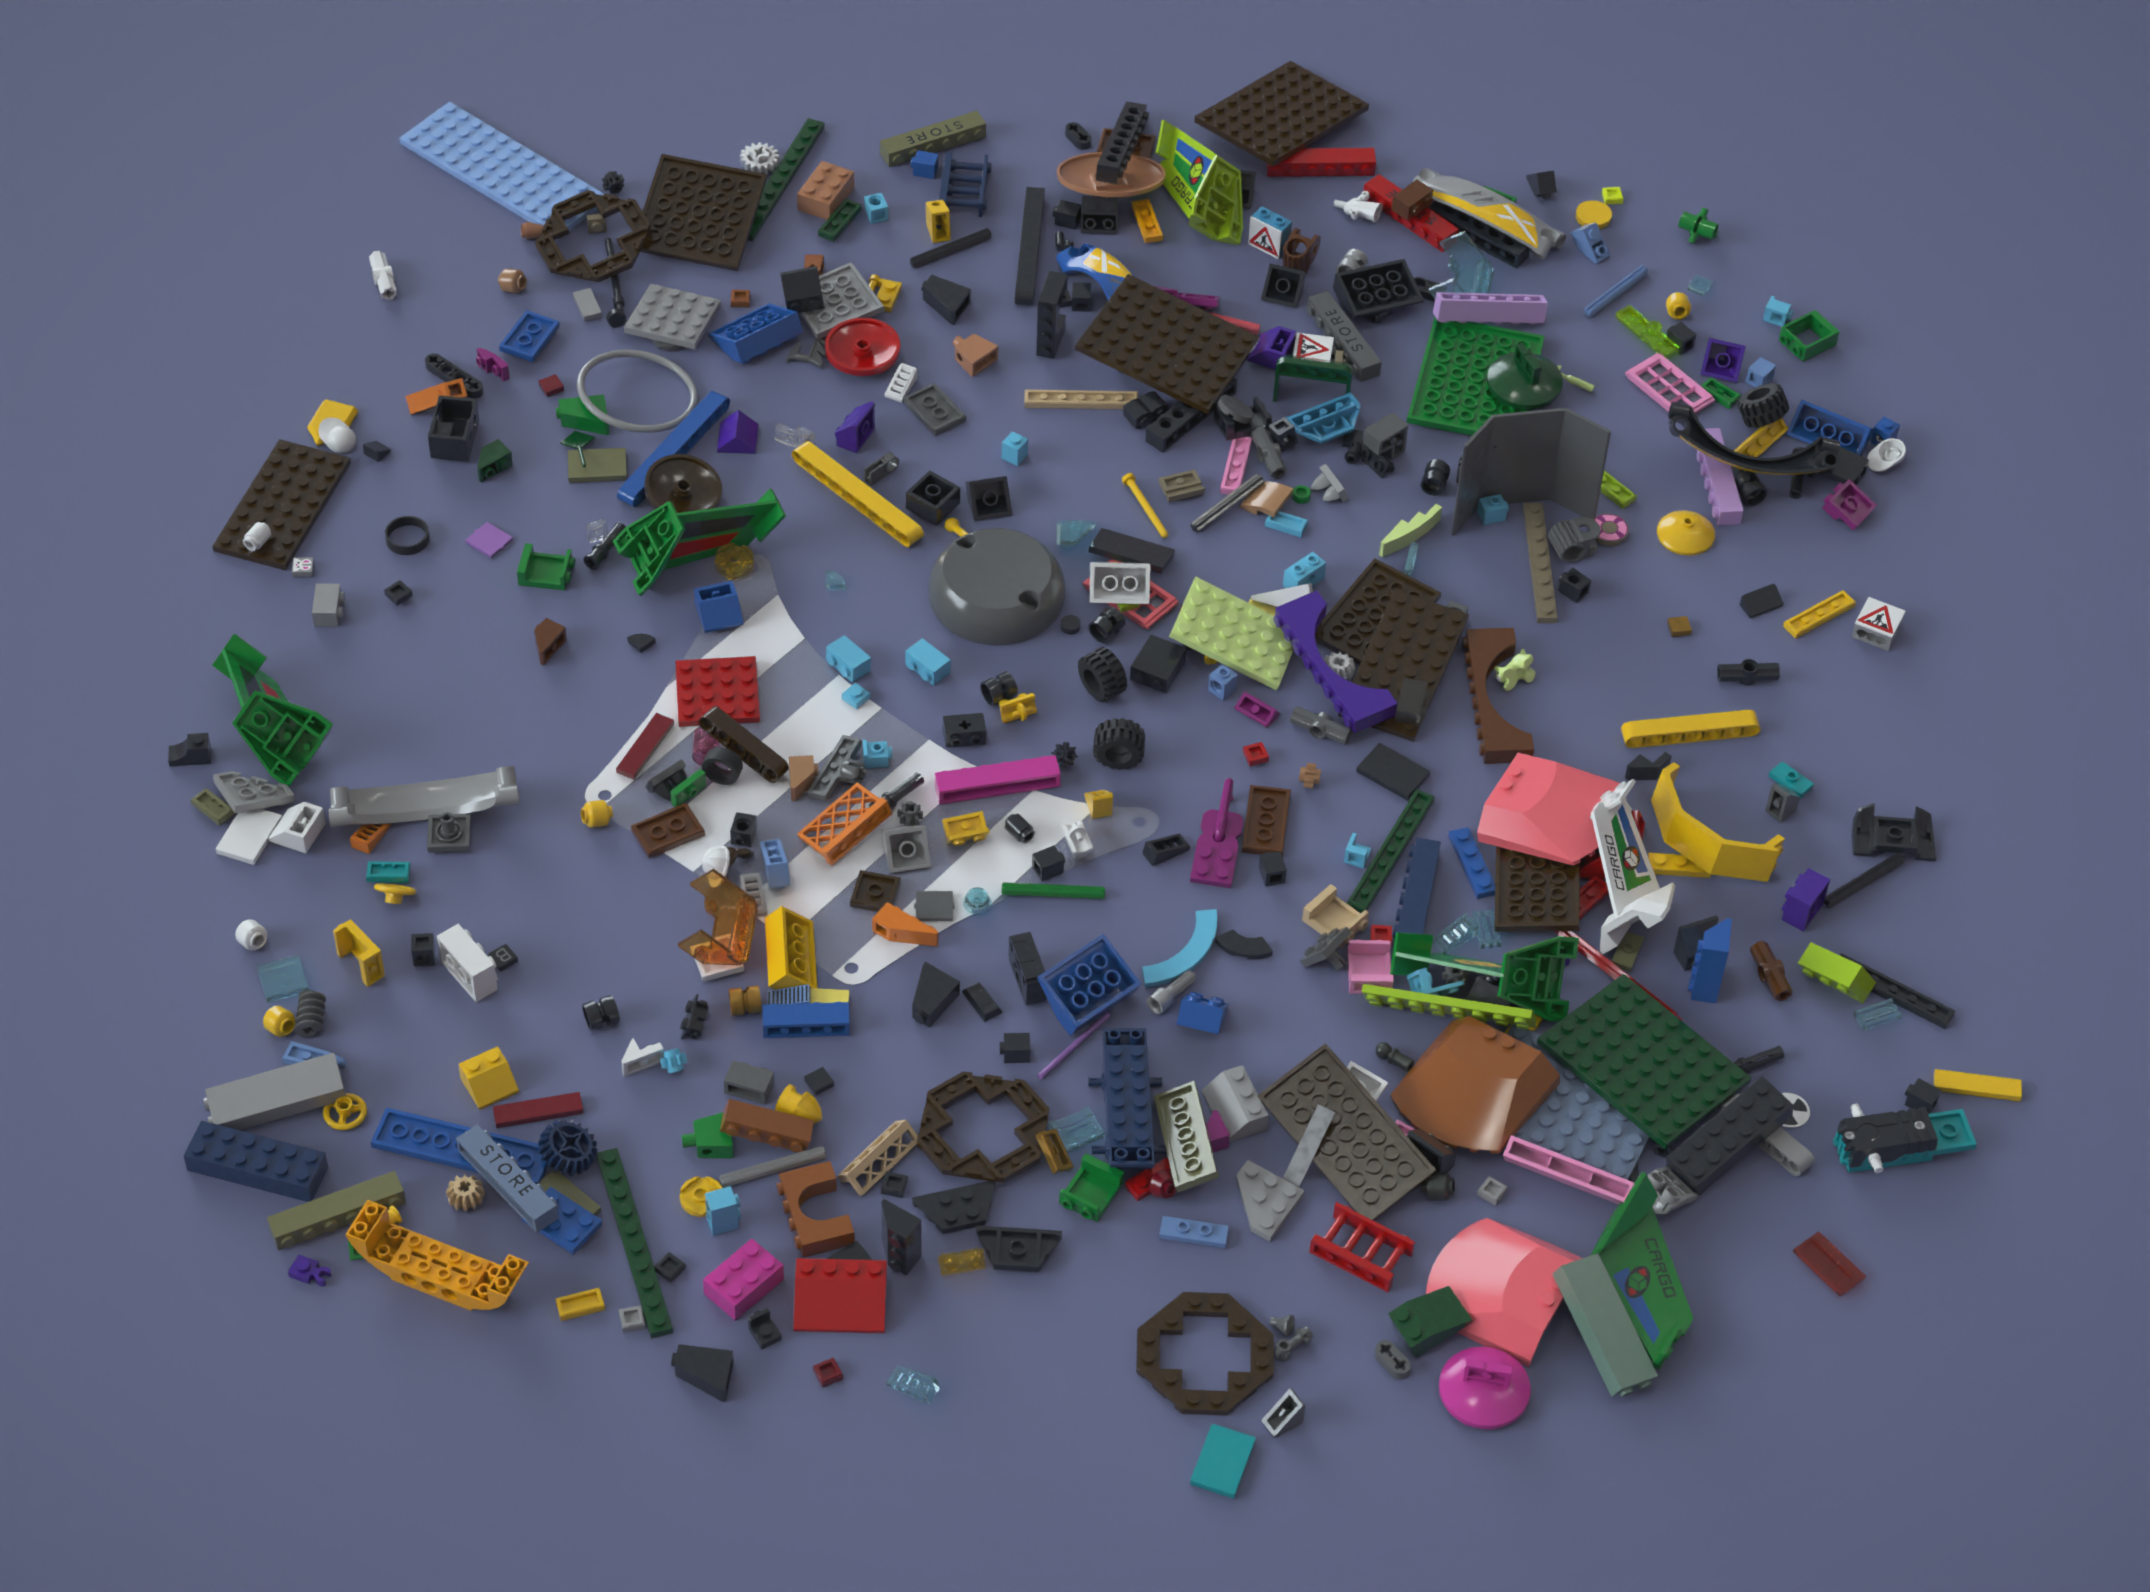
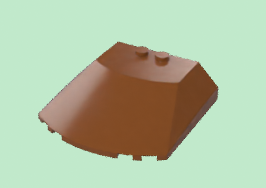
M1466 1016L1449 1023L1391 1093V1099L1393 1104L1395 1103L1398 1107L1399 1113L1411 1121V1125L1415 1129H1422L1428 1134H1432L1442 1144L1455 1149L1458 1146L1469 1148L1470 1152L1477 1153L1478 1150L1490 1151V1154H1498L1508 1144L1511 1135H1516L1560 1084V1075L1541 1051L1471 1016Z

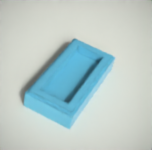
M1281 511L1275 517L1268 515L1265 521V527L1300 538L1308 525L1307 519Z

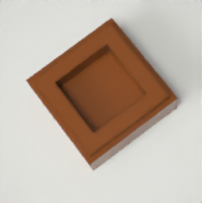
M731 290V307L749 308L750 290Z

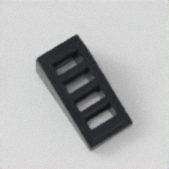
M1179 833L1145 842L1142 853L1149 863L1154 866L1190 850V845Z

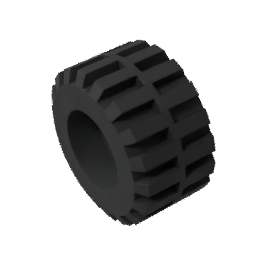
M1777 383L1757 386L1743 394L1737 401L1741 416L1748 427H1762L1774 423L1782 418L1790 409L1783 388Z
M1100 647L1078 661V672L1081 681L1089 694L1097 701L1106 702L1126 690L1128 681L1125 670L1119 659L1108 648Z
M1112 718V720H1105L1104 723H1100L1096 727L1093 755L1098 763H1102L1103 766H1108L1111 769L1117 768L1118 770L1123 768L1130 769L1131 766L1135 767L1138 763H1141L1142 758H1144L1145 733L1138 723H1133L1132 720H1125L1124 718Z

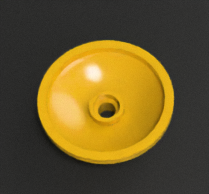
M1680 510L1668 513L1659 521L1657 537L1660 543L1671 552L1693 556L1706 552L1713 545L1715 530L1711 522L1704 516L1693 511Z

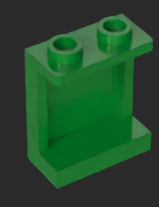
M525 543L517 569L518 585L565 591L567 583L571 581V569L575 567V557H572V549H567L566 556L534 552L533 544Z
M1085 1153L1081 1159L1080 1169L1067 1188L1061 1189L1059 1192V1204L1065 1209L1081 1214L1086 1219L1098 1222L1123 1186L1124 1171L1110 1167L1109 1164Z

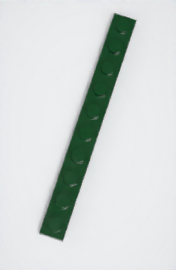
M810 118L806 120L767 181L748 237L749 241L755 239L825 128L824 122Z
M618 1148L597 1152V1162L650 1337L652 1339L673 1333L672 1324Z

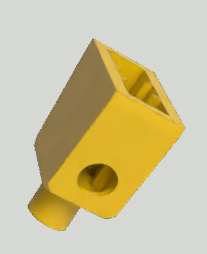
M944 200L926 202V224L932 242L951 241L950 211ZM936 225H940L941 229H937Z

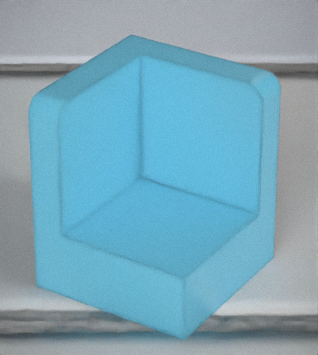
M1352 833L1345 850L1344 863L1364 869L1371 848L1357 844V834Z

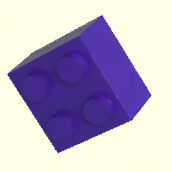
M1810 868L1804 874L1800 873L1795 881V886L1790 887L1785 894L1787 900L1781 909L1784 911L1782 920L1804 932L1824 905L1831 879Z

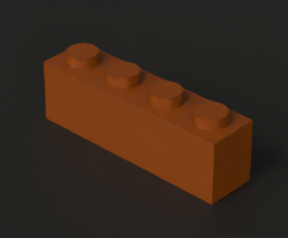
M728 1099L723 1110L720 1132L730 1136L746 1138L753 1142L766 1143L773 1147L789 1149L793 1152L806 1151L810 1144L814 1120Z

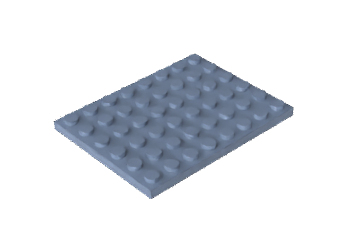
M1512 1024L1507 1035L1541 1051L1560 1075V1084L1516 1133L1515 1137L1629 1180L1650 1137L1537 1044V1039L1541 1034L1531 1030L1519 1029L1516 1027L1517 1025Z

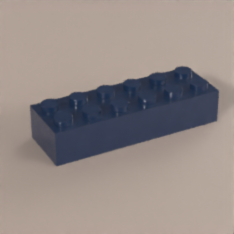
M205 1121L200 1122L183 1155L187 1171L306 1202L314 1199L328 1170L325 1152Z

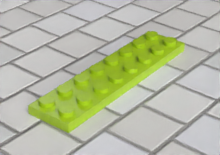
M1363 984L1362 994L1365 999L1370 1001V1005L1382 1007V1004H1386L1396 1010H1403V1007L1411 1008V1011L1415 1013L1430 1011L1435 1016L1444 1017L1445 1014L1453 1015L1455 1019L1471 1016L1483 1023L1494 1021L1496 1025L1505 1027L1508 1024H1513L1523 1030H1529V1027L1535 1028L1537 1019L1533 1011L1529 1009Z

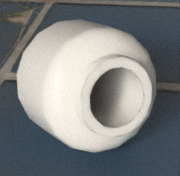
M252 919L243 921L237 927L235 933L238 943L250 951L260 949L266 943L268 936L266 929Z

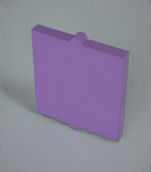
M486 522L478 530L475 529L474 533L465 542L489 558H492L500 550L503 551L504 547L513 540V537Z

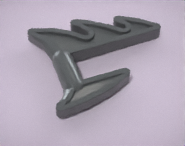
M815 337L809 355L799 353L801 342H798L789 352L786 362L789 363L793 360L810 362L822 368L820 355L823 358L825 357L823 349L825 347L824 338L817 339Z

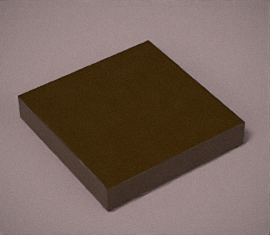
M860 870L850 900V907L879 912L887 902L894 906L901 878Z

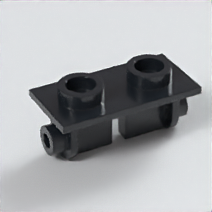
M1363 444L1359 452L1360 458L1377 475L1384 478L1386 472L1392 473L1395 470L1393 462L1388 461L1382 454L1378 456Z
M696 994L693 1000H689L686 1004L684 1012L687 1015L682 1020L680 1029L683 1030L681 1039L686 1034L690 1035V1038L697 1040L702 1035L704 1022L699 1020H705L708 1005L704 1000L698 1001L699 994Z

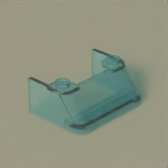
M1463 231L1440 241V245L1450 256L1448 268L1456 276L1455 280L1453 278L1429 288L1428 291L1436 298V292L1489 294L1494 273L1493 267L1466 232Z

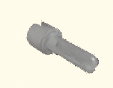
M1188 970L1166 989L1159 988L1147 998L1146 1002L1149 1009L1157 1015L1173 1005V998L1196 980L1195 973Z

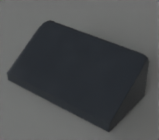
M1775 584L1744 594L1740 601V606L1750 618L1784 605Z

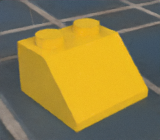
M498 1046L458 1064L460 1079L479 1110L519 1093L509 1064Z

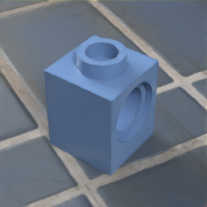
M1760 357L1748 368L1745 382L1753 387L1770 383L1774 378L1776 365Z
M1222 664L1209 675L1208 691L1224 701L1236 691L1238 674Z

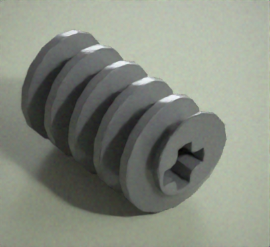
M313 990L299 992L295 1026L297 1035L303 1038H310L322 1031L326 1002L324 994Z

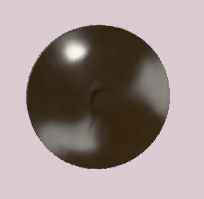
M673 454L658 459L650 466L644 481V491L646 498L654 509L670 501L673 503L676 512L681 513L717 508L722 495V483L717 472L707 462L691 455Z

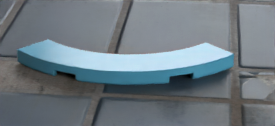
M1217 909L1196 911V926L1193 936L1178 954L1161 963L1142 967L1145 988L1170 983L1171 980L1183 975L1186 971L1195 969L1204 960L1212 947L1216 935Z

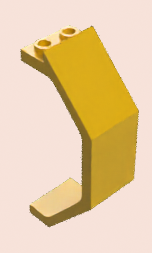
M1673 762L1664 768L1651 799L1664 842L1711 875L1768 882L1771 873L1777 866V858L1784 849L1782 845L1785 838L1778 834L1765 844H1754L1722 838L1682 809L1674 787L1680 766Z

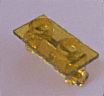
M974 1247V1249L963 1250L958 1253L944 1254L943 1252L937 1256L941 1276L985 1268L983 1248L978 1249Z

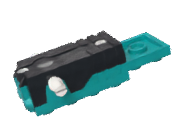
M1857 1103L1850 1107L1853 1117L1845 1118L1839 1122L1836 1135L1833 1138V1145L1838 1148L1837 1153L1840 1163L1846 1166L1848 1173L1874 1169L1875 1173H1881L1884 1167L1931 1161L1934 1155L1974 1150L1977 1145L1963 1109L1928 1114L1926 1107H1920L1917 1110L1913 1108L1908 1109V1111L1899 1110L1896 1113L1893 1111L1864 1115L1860 1105Z

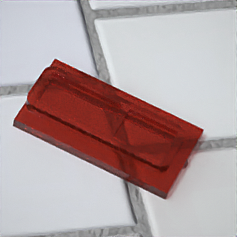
M1819 1231L1793 1249V1252L1839 1296H1842L1866 1278V1275Z

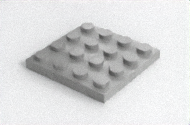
M851 262L819 276L825 308L799 314L815 337L820 339L827 336L830 330L839 323L853 318H870L884 312V306Z
M650 284L624 326V333L696 349L720 308L721 300Z

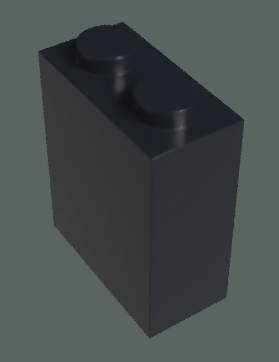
M1150 635L1131 665L1130 680L1167 693L1186 662L1187 648Z

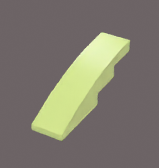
M1435 504L1426 515L1418 512L1409 523L1401 520L1382 540L1379 556L1384 557L1399 551L1429 532L1440 521L1442 507Z

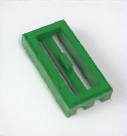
M1712 377L1701 385L1702 388L1713 396L1716 402L1728 409L1732 408V405H1735L1736 401L1741 397L1739 393Z

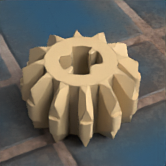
M466 1173L462 1178L456 1175L455 1181H449L446 1195L450 1206L454 1205L457 1211L463 1208L466 1212L470 1207L475 1210L476 1204H482L485 1190L481 1180H477L475 1175L469 1178Z

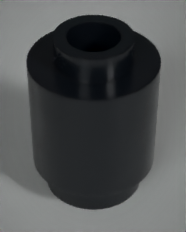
M1012 814L1006 819L1005 829L1018 842L1025 844L1034 837L1035 831L1033 826L1020 814Z

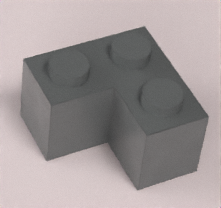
M1391 413L1388 416L1382 417L1373 425L1366 427L1363 443L1378 456L1383 453L1388 459L1393 460L1405 452L1408 425L1397 415Z

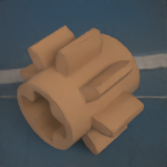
M1307 763L1306 767H1301L1299 782H1304L1303 787L1313 788L1314 784L1319 785L1321 769H1316L1317 764Z

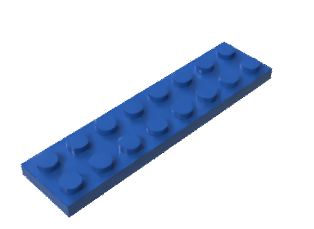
M386 1107L370 1142L372 1148L478 1173L458 1152L456 1138L471 1129V1127ZM489 1132L493 1141L496 1144L500 1143L505 1149L506 1154L509 1157H514L519 1167L530 1174L532 1181L535 1184L540 1183L546 1172L548 1162L541 1161L542 1155L538 1154V1149L540 1148L538 1143Z

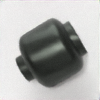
M1437 1172L1422 1184V1192L1426 1193L1427 1198L1431 1201H1447L1451 1195L1455 1194V1179L1451 1178L1447 1172Z

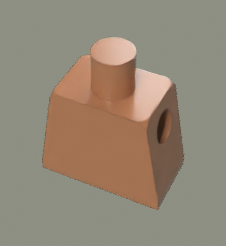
M972 334L966 339L957 336L953 340L955 360L972 377L998 360V346L976 334Z

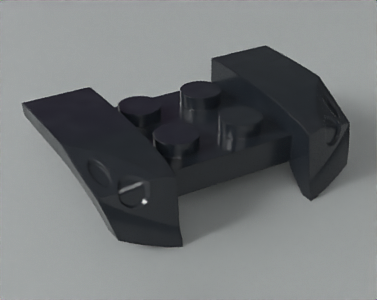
M1875 803L1858 808L1853 818L1852 826L1853 855L1874 857L1875 851L1915 854V860L1936 861L1933 824L1929 812L1916 806L1914 817L1911 819L1874 816Z

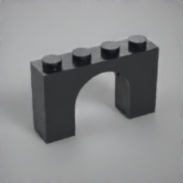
M1049 271L1038 299L1037 356L1055 359L1066 329V315L1059 314L1067 290L1068 274Z

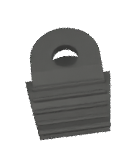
M1588 517L1561 520L1551 527L1547 536L1561 560L1564 562H1576L1595 554L1597 549L1596 539L1600 534V526L1595 520ZM1587 527L1590 531L1582 532L1579 530V528Z

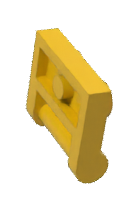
M873 274L869 278V287L873 292L876 286L880 287L877 297L883 304L884 311L891 313L902 289V283L881 279L878 275Z

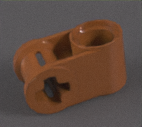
M805 254L804 268L817 266L819 276L822 275L824 271V255Z

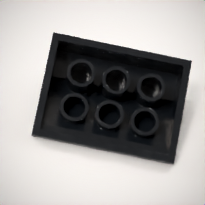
M1405 259L1335 274L1333 285L1335 294L1339 302L1354 318L1424 303V299Z

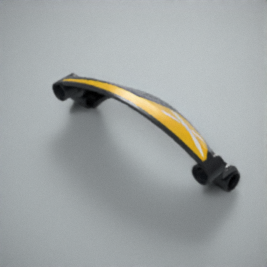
M1672 402L1668 413L1670 433L1703 454L1727 465L1762 474L1802 475L1824 471L1829 472L1840 462L1838 455L1840 441L1821 436L1800 451L1781 457L1758 458L1738 453L1719 443L1705 430L1692 406ZM1675 423H1680L1684 430H1678ZM1825 458H1829L1833 465H1828Z

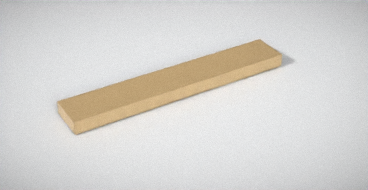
M1025 390V408L1123 409L1127 402L1138 398V391Z

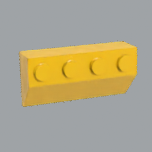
M781 906L765 917L768 985L775 990L809 984L810 988H817L813 921Z

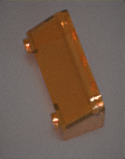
M712 869L690 882L691 887L705 896L704 908L708 914L715 918L712 936L701 929L679 942L678 947L704 965L739 966L749 959L758 905L752 896L718 871Z

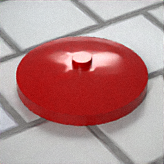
M853 318L839 323L830 330L825 340V353L828 361L836 369L850 375L870 376L884 372L896 363L900 355V339L897 332L885 322L873 318Z

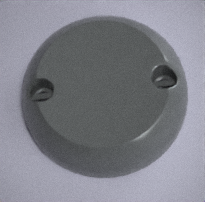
M988 528L968 533L949 544L942 551L931 569L928 594L935 616L951 632L977 643L1005 645L1031 639L1045 631L1055 622L1064 604L1065 580L1062 568L1055 556L1037 539L1012 529Z

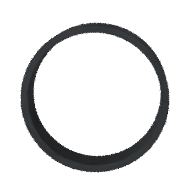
M415 516L398 517L392 520L385 529L386 544L392 552L399 555L419 553L429 543L428 526L422 519ZM406 525L417 526L426 533L421 541L409 546L393 543L389 539V535L395 529Z

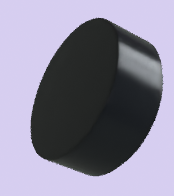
M613 309L607 314L606 320L611 327L617 328L625 323L626 316L621 309Z
M1074 615L1064 616L1061 619V630L1066 634L1077 633L1080 630V619Z

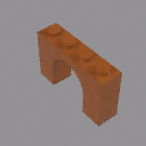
M831 1161L779 1173V1183H776L779 1196L783 1195V1210L785 1214L789 1213L790 1216L788 1219L789 1229L791 1232H795V1247L797 1250H801L803 1257L843 1248L855 1242V1232L849 1214L827 1220H814L804 1215L800 1210L802 1204L809 1198L837 1191L836 1176Z

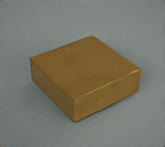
M1687 616L1668 618L1667 624L1672 637L1691 635L1692 629Z

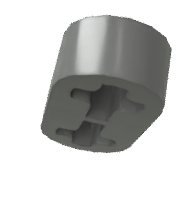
M1383 1340L1376 1345L1375 1358L1395 1379L1407 1378L1410 1373L1411 1364L1406 1356L1390 1341ZM1396 1365L1398 1367L1404 1366V1370H1402L1401 1368L1396 1369Z

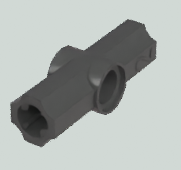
M1263 426L1257 427L1252 431L1251 437L1257 447L1258 459L1261 463L1264 462L1271 477L1281 479L1282 476L1286 475L1287 468L1281 458L1280 446L1278 443L1273 442L1267 429Z
M1297 706L1290 717V723L1309 730L1310 734L1317 739L1327 737L1347 745L1352 734L1351 728L1333 721V718L1325 712L1315 714Z

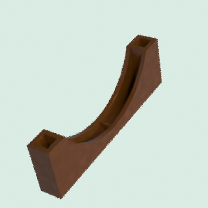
M1514 628L1466 629V635L1462 637V649H1466L1464 662L1468 664L1467 679L1471 680L1469 682V693L1473 694L1471 706L1476 712L1474 713V724L1478 725L1476 738L1481 743L1479 744V756H1483L1484 764L1511 763L1517 753L1530 756L1534 754L1532 734L1522 731L1504 720L1492 706L1486 691L1487 678L1495 666L1514 656L1516 647Z

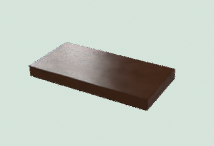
M1250 785L1242 853L1260 855L1280 851L1283 857L1291 789Z

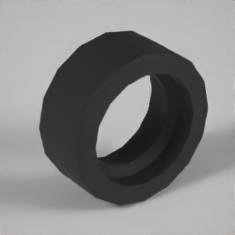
M722 747L710 749L702 763V770L706 773V776L713 782L722 785L735 783L743 769L741 758L735 752ZM714 762L722 763L731 770L722 769Z

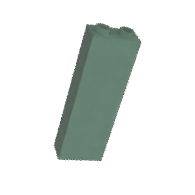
M1597 1253L1560 1266L1552 1275L1611 1397L1619 1394L1621 1397L1633 1393L1635 1388L1644 1390L1652 1385L1651 1381L1658 1375L1599 1254Z

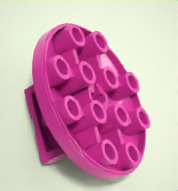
M1472 1347L1456 1353L1446 1362L1440 1374L1439 1394L1447 1411L1464 1425L1478 1429L1493 1430L1513 1423L1524 1413L1529 1403L1531 1385L1528 1374L1523 1366L1508 1353L1491 1347Z

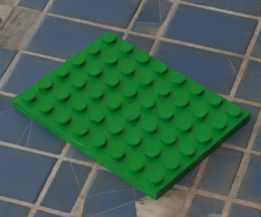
M1434 317L1409 409L1407 423L1473 436L1491 415L1526 412L1527 410L1514 408L1500 403L1488 388L1487 374L1491 364L1499 357L1515 352L1517 344L1523 343L1531 353L1541 355L1545 336L1469 321L1466 323H1459L1457 321L1444 323Z

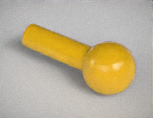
M948 518L945 521L944 526L947 531L955 532L960 537L968 534V532L960 527V523L956 518Z

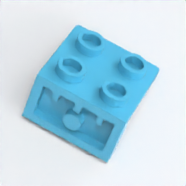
M1426 968L1407 975L1410 990L1413 992L1447 996L1459 991L1458 987L1464 985L1462 980L1432 988V976L1427 972Z

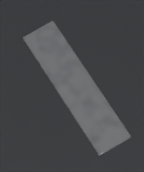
M1319 1104L1317 1105L1282 1179L1300 1187L1335 1112Z

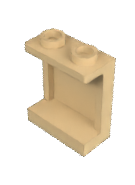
M1330 884L1303 908L1302 921L1321 935L1325 932L1329 934L1335 928L1339 930L1347 927L1351 934L1338 946L1341 948L1349 940H1353L1359 931L1366 929L1369 924V912L1366 910L1361 914L1336 896L1337 888Z

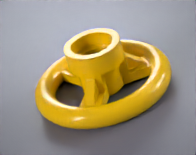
M385 883L374 885L375 890L386 894L385 902L402 904L403 895L416 894V889L408 886Z
M346 1093V1096L339 1097L335 1103L326 1105L323 1109L325 1122L337 1130L353 1129L359 1126L367 1115V1106L364 1100L351 1093ZM331 1107L339 1113L338 1123L330 1117ZM361 1111L356 1120L345 1124L347 1118L352 1113Z

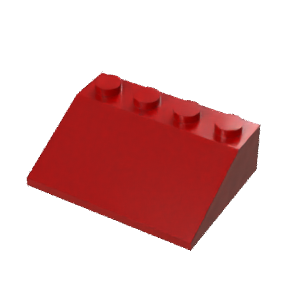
M796 1258L793 1331L885 1333L887 1260Z

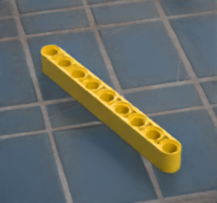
M806 441L792 451V458L799 466L905 547L911 546L924 536L923 529L918 523L811 442Z

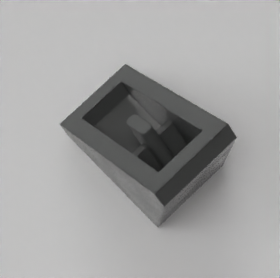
M1290 1388L1261 1421L1274 1437H1278L1303 1423L1306 1405L1296 1392Z

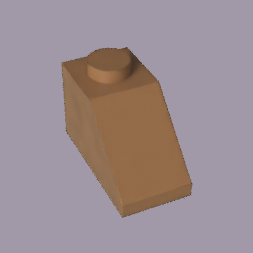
M813 755L789 757L791 801H796L809 790L815 780V776L818 775V763H814Z

